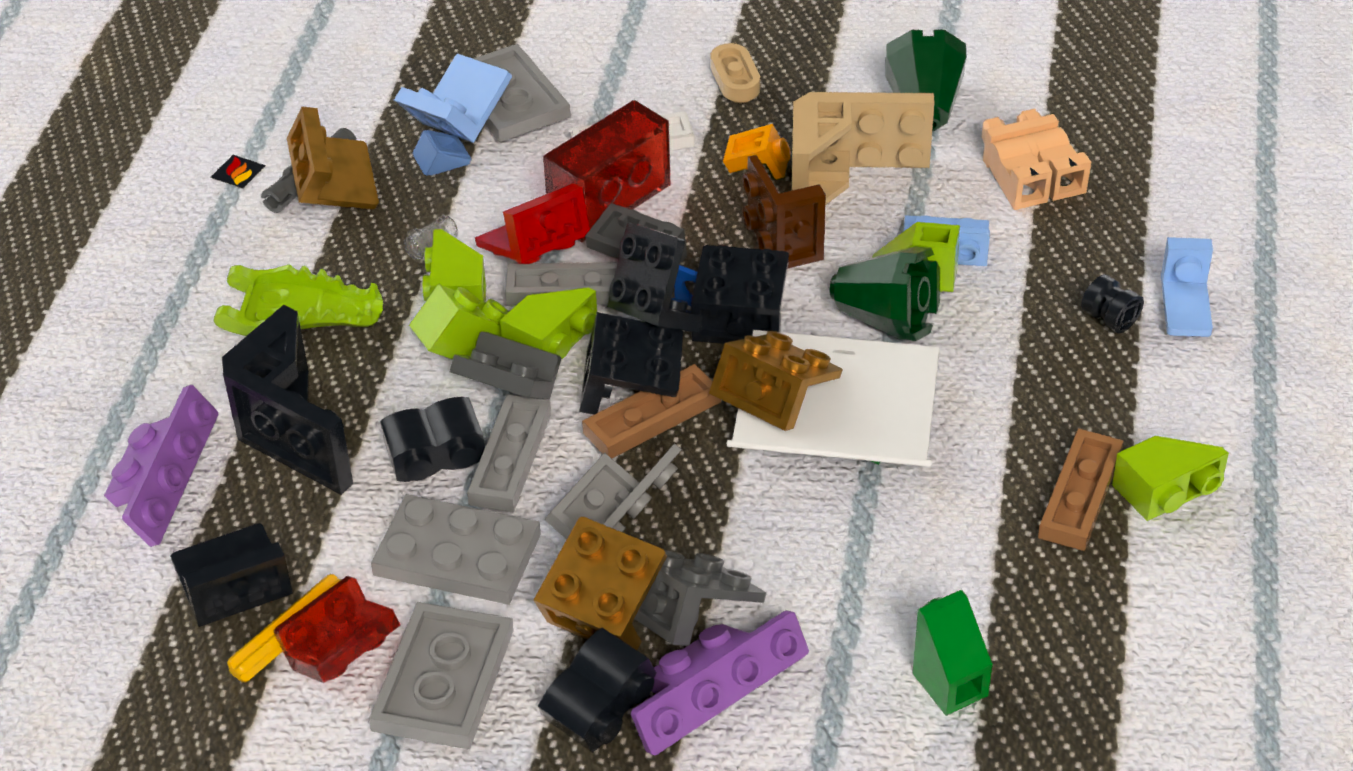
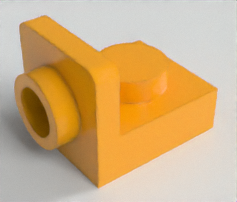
M773 123L729 136L723 163L729 173L744 169L748 170V156L757 155L762 164H767L776 180L784 178L787 163L791 158V151L787 140L779 136Z

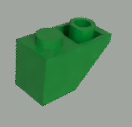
M961 589L943 598L937 597L930 600L923 607L919 608L917 613L912 674L945 716L989 696L992 661L967 595Z

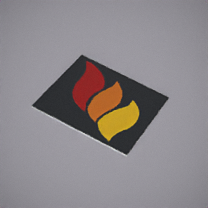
M232 155L210 178L243 189L266 165Z

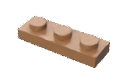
M694 364L680 371L679 391L676 397L640 391L583 420V434L602 454L606 453L612 459L721 403V399L709 394L713 381Z
M1078 428L1040 523L1039 539L1085 551L1114 475L1117 453L1122 451L1124 440Z

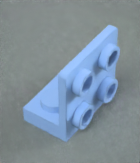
M457 54L433 93L423 88L415 92L401 87L394 101L422 124L474 143L512 79V74L505 69Z

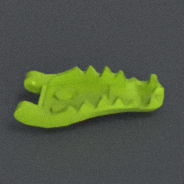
M290 264L267 270H254L242 265H234L229 269L227 283L232 288L245 292L241 310L239 311L228 305H222L217 308L213 321L218 327L226 331L247 336L281 306L286 305L298 311L301 329L337 325L369 327L378 321L383 311V299L375 283H371L368 289H359L354 284L346 286L339 275H336L334 278L330 277L323 269H320L317 275H313L305 265L300 270L295 269Z

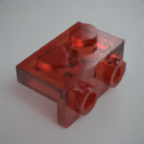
M346 576L274 629V635L293 671L325 683L328 680L341 676L347 670L348 665L363 653L382 645L386 640V636L401 625L393 609L366 600L357 579Z

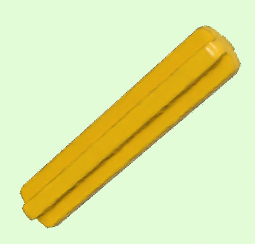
M334 574L324 577L231 656L227 664L233 677H236L242 683L248 682L340 603L348 594L342 579H338Z

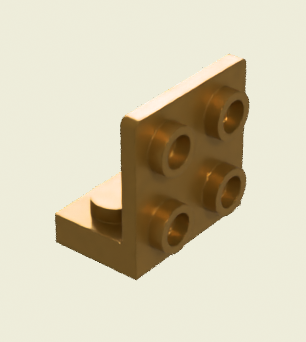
M302 106L287 136L299 203L376 209L379 199L366 142L326 137V129L324 126H321L318 108Z
M768 331L766 335L756 337L745 336L742 340L725 343L709 394L787 431L794 429L808 386L839 379L843 369L830 363L831 358L827 354L813 349H805L804 351L792 345L793 340L789 336L779 332Z
M580 517L537 592L534 602L546 621L552 625L587 640L603 627L638 650L641 640L632 623L662 568L667 555L662 548L589 518Z

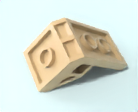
M809 92L793 102L792 190L820 184L826 194L827 205L849 188V167L930 168L934 93Z

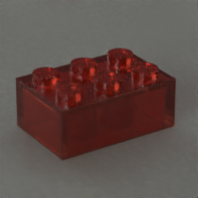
M632 100L543 155L546 194L570 184L582 186L590 229L610 203L627 209H635L671 185L669 120L638 101ZM585 237L578 239L581 243L586 240Z

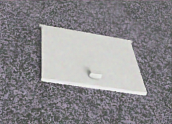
M753 330L752 336L766 335L768 331ZM779 332L789 336L793 340L792 345L804 351L805 349H813L830 356V363L843 369L841 377L808 386L794 429L784 431L738 408L732 440H727V447L931 467L932 460L927 458L940 347Z

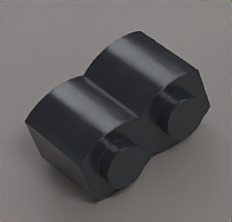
M469 397L447 398L430 405L426 409L415 408L398 411L380 421L384 443L396 480L399 482L423 480L439 472L441 469L455 470L470 467L480 462L485 449L483 433Z
M602 627L581 647L571 666L563 671L550 685L540 700L538 708L548 722L593 753L603 744H609L616 738L622 727L624 713L635 704H640L647 699L654 687L656 671L648 657Z

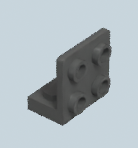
M664 550L667 558L634 619L672 645L689 646L694 626L698 621L699 606L702 598L764 603L766 592L751 583L752 577L750 575L723 567L724 560L721 558L697 553L695 559H685L681 554Z

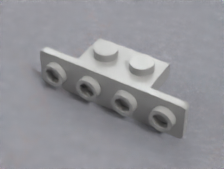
M674 444L640 483L604 453L545 518V521L566 539L580 517L589 518L623 532L626 527L619 521L626 514L634 519L652 499L646 493L652 484L659 489L663 487L678 469L671 462L682 449Z

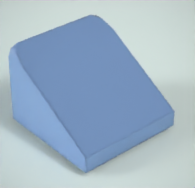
M423 130L413 151L416 162L424 175L428 176L469 165L472 160L457 136L430 130Z

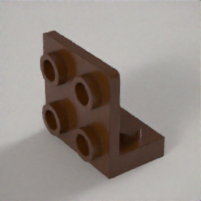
M748 156V173H744L742 178L744 190L748 197V205L743 206V218L749 231L754 230L757 235L759 249L787 251L789 253L788 268L824 260L826 194L820 184L779 193L758 156Z

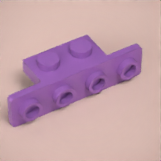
M194 385L183 387L168 418L152 424H141L133 430L128 438L129 445L121 461L112 470V480L104 494L115 507L128 504L122 515L123 521L150 547L161 543L218 417V411Z
M785 610L751 633L724 624L714 625L702 631L699 639L689 646L664 655L660 659L659 665L654 667L656 675L652 692L656 694L631 711L632 719L645 751L651 755L659 754L805 657L809 649L796 614Z

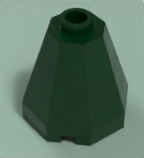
M910 30L886 45L885 77L893 93H934L932 132L938 130L949 121L964 77L967 58L966 43L946 30H933V36H923V30Z
M914 246L840 267L837 274H834L831 278L830 296L835 301L839 311L898 339L918 341L931 333L934 323H926L928 313L937 314L940 305V267L937 261L928 260V257L934 255L931 247Z

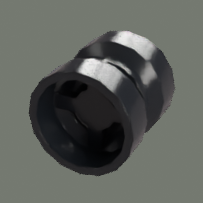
M1103 274L1089 285L1082 298L1081 307L1083 311L1094 318L1102 317L1107 327L1120 334L1130 329L1136 322L1143 309L1144 300L1143 297L1130 289H1121L1120 283L1107 274Z

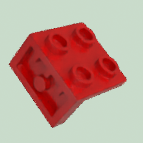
M570 184L503 211L505 225L475 237L477 247L493 252L494 255L515 260L519 264H531L539 261L541 255L549 251L563 250L574 246L575 241L585 237L590 230L582 186Z

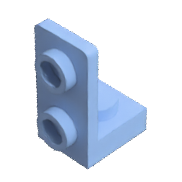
M1167 237L1161 271V285L1168 335L1209 337L1212 334L1213 326L1207 288V279L1213 253L1212 239Z

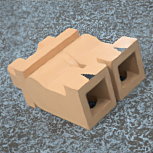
M1036 109L1022 111L1017 116L1016 123L1005 125L1003 120L998 117L987 119L983 122L981 135L985 144L983 161L987 168L990 167L993 176L1014 210L1047 203L1049 196L1052 201L1087 193L1091 161L1084 152L1077 153L1069 143L1065 131L1058 127L1059 121L1054 114L1041 116ZM1061 176L1068 178L1072 183L1067 186H1060ZM1023 185L1031 187L1035 192L1030 195H1022Z

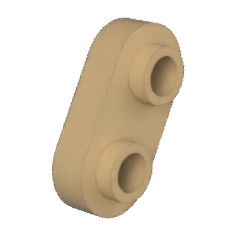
M734 43L722 44L712 50L711 71L723 96L735 103H746L756 98L760 93V74L749 51L742 45Z

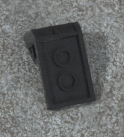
M283 305L222 356L223 377L237 440L342 495L353 485L342 419L333 411L322 409L309 402L310 376L298 311Z

